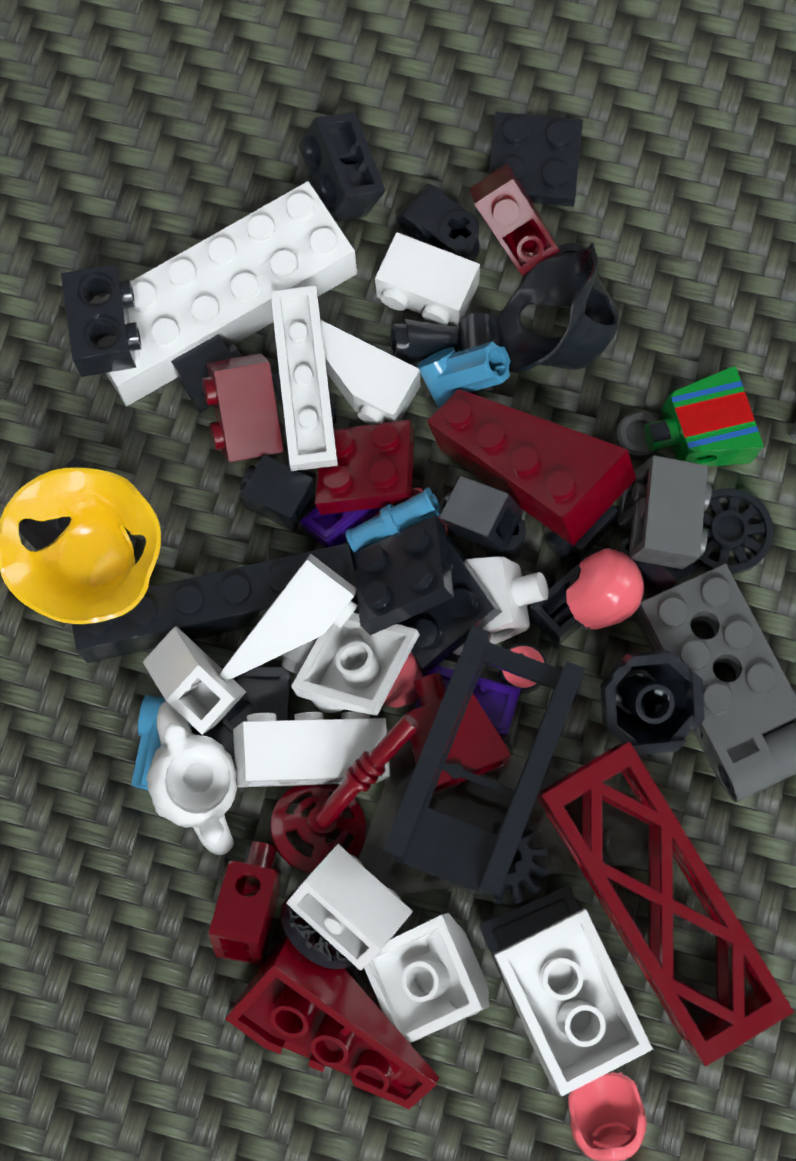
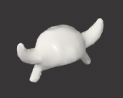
M165 701L158 709L156 721L161 747L156 750L146 777L148 782L147 789L152 797L153 805L159 816L170 820L178 826L193 827L200 842L210 852L216 855L226 854L234 845L224 816L231 807L237 790V771L232 761V756L225 751L222 744L216 742L213 738L192 734L188 721Z

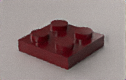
M410 420L334 430L338 466L318 468L315 505L320 515L382 508L388 504L396 506L411 498L414 429Z

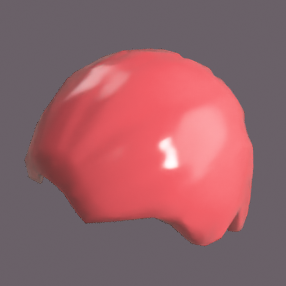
M605 548L581 561L579 565L581 568L579 578L566 591L567 604L575 620L582 623L584 627L596 630L621 623L637 611L644 594V584L641 571L632 558L621 551Z
M612 1072L606 1073L571 1091L568 1096L571 1134L578 1147L582 1149L586 1156L596 1161H622L637 1152L645 1136L647 1121L645 1108L635 1081L623 1075V1073Z

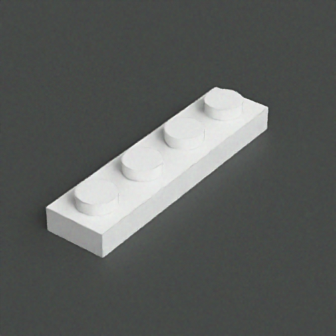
M316 286L270 291L291 471L338 466Z

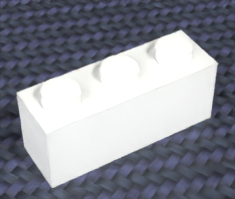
M356 711L342 713V719L324 720L322 712L298 713L294 715L295 720L277 721L276 714L274 713L247 715V721L242 722L233 729L237 787L341 784L347 777L345 771L350 766H353V762L356 759H360V755L364 751L370 752L387 734L386 718L370 719V714ZM389 761L385 765V773L382 776H378L377 782L390 776Z

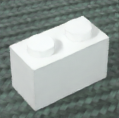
M396 232L375 277L376 296L381 298V301L392 309L403 311L406 308L422 314L423 318L430 323L448 324L459 329V319L465 316L479 285L480 264Z
M339 844L286 902L287 905L360 971L382 950L413 912L393 890L385 887L364 868L358 858L349 854Z

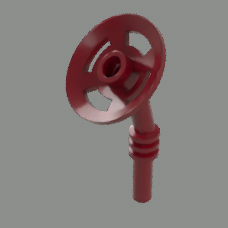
M405 714L370 752L364 751L360 755V759H356L353 762V766H350L345 771L347 777L339 786L335 784L295 785L280 797L271 815L270 832L277 852L289 865L301 872L311 874L337 844L340 846L343 844L347 835L353 837V840L346 851L357 858L366 838V821L360 805L354 798L360 791H368L371 788V784L377 782L378 776H382L385 773V765L419 730L418 722L410 715ZM311 793L312 797L303 800L296 807L293 815L286 813L287 808L296 798L303 794ZM315 804V808L312 809L307 818L301 816V813L307 807ZM346 807L350 810L353 818L344 819L342 812ZM334 829L341 831L337 839L326 844V840L331 836ZM297 830L300 838L306 844L313 847L310 858L301 854L292 846L287 838V832Z

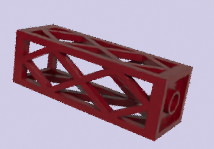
M630 742L614 746L538 792L537 800L687 1049L705 1067L794 1013L788 1000ZM621 772L638 801L605 785L603 782ZM581 796V834L564 808L566 804ZM602 801L648 824V886L602 862ZM673 859L709 918L673 900ZM608 879L648 900L649 947ZM673 914L715 935L716 1000L673 978ZM728 949H729L730 955H731V1003H730V1004H729V978H728ZM744 976L753 989L745 995ZM678 995L713 1013V1015L695 1025Z

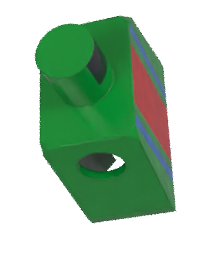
M736 366L672 392L668 395L661 408L663 420L644 425V437L650 451L672 446L677 460L706 465L708 467L752 463L764 447Z

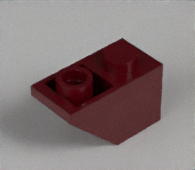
M505 164L470 187L474 205L521 275L532 270L540 261L560 252L534 204L508 164Z

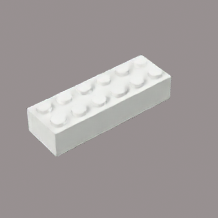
M309 181L131 281L135 297V307L128 308L130 323L137 322L142 350L134 351L137 368L106 373L126 407L177 378L171 360L217 334L220 335L228 348L273 323L270 291L316 286L317 295L320 296L357 274L354 249ZM110 294L102 297L101 299L95 301L92 304H101L105 302L109 298ZM105 336L98 341L96 346H110L117 337Z

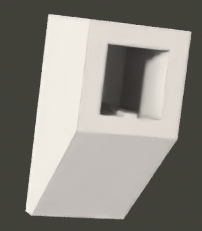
M177 626L166 635L143 661L165 700L201 734L215 727L246 693L233 679L225 681L221 678L219 674L222 668Z

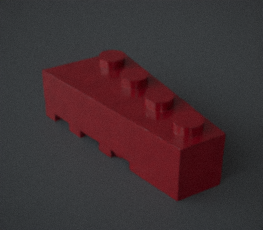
M460 389L427 421L443 453L492 488L510 494L521 509L573 546L636 480L628 449Z

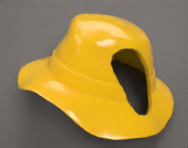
M62 468L36 477L22 486L13 495L0 518V572L8 589L22 603L39 614L55 621L70 624H88L120 617L132 610L144 597L159 555L161 530L154 510L131 482L120 475L108 471L91 468ZM70 516L71 522L68 527L49 546L38 551H31L22 545L19 537V523L23 519L46 521ZM125 528L132 535H142L146 538L143 554L136 564L133 545Z

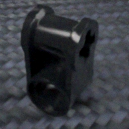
M425 184L396 216L398 225L409 237L444 251L452 252V254L473 262L477 259L480 252L478 240L480 227L477 218L449 199L436 186Z

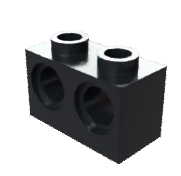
M349 112L315 117L298 146L318 197L335 222L367 217L386 190L356 113Z
M117 264L61 273L72 359L81 377L137 368L134 351L142 350L137 322L130 323L128 308L135 307L131 280L122 279ZM99 294H110L109 298L101 304L91 303L92 299ZM105 336L117 337L110 346H96L98 341Z

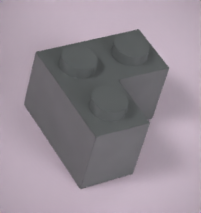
M653 455L634 471L636 480L620 496L617 524L620 527L631 528L630 558L635 561L684 569L703 555L708 539L707 530L703 528L704 511L710 503L712 493L711 484L707 483L708 466Z

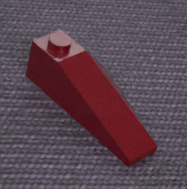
M287 935L269 954L225 1017V1020L264 1048L281 1054L283 1048L309 1058L308 1067L322 1073L326 1066L351 1076L355 1087L409 1110L436 1086L439 1080V1076L345 969H330L312 962L294 947Z

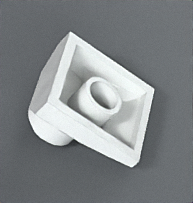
M352 613L340 629L332 624L324 635L318 637L291 687L298 697L311 700L315 707L322 712L335 713L346 709L378 715L419 637L417 629L395 624L370 636L360 626L359 614Z
M449 913L440 915L389 940L382 950L364 967L382 1012L409 1043L464 1018L473 1016L489 1007V990L486 979L466 933Z

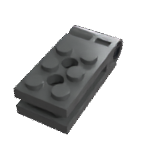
M726 564L721 565L641 602L639 606L640 611L636 612L634 617L652 651L668 650L674 653L689 669L693 670L703 679L705 720L696 730L692 729L716 778L720 785H723L730 798L734 802H738L795 775L796 695ZM700 625L705 627L710 632L711 639L698 638L692 632L691 626ZM724 667L729 670L733 676V682L719 680L715 676L713 668Z

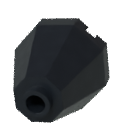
M668 650L626 654L600 685L603 726L622 743L630 742L637 755L678 751L687 741L684 739L692 729L696 730L705 720L703 679L693 670L689 669L674 653Z

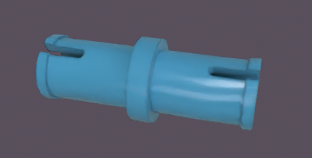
M426 488L423 492L396 506L388 504L382 507L379 515L346 530V538L353 552H358L434 515L439 517L442 513V508L436 495L432 494L430 488Z

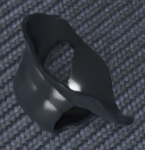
M594 242L589 247L579 251L554 255L540 261L528 273L519 289L499 315L500 347H504L511 360L509 364L510 372L519 373L530 370L538 365L579 370L596 361L614 338L619 328L620 314L615 302L596 275L598 261ZM530 304L571 307L570 323L563 337H543L531 333L521 326L522 310Z

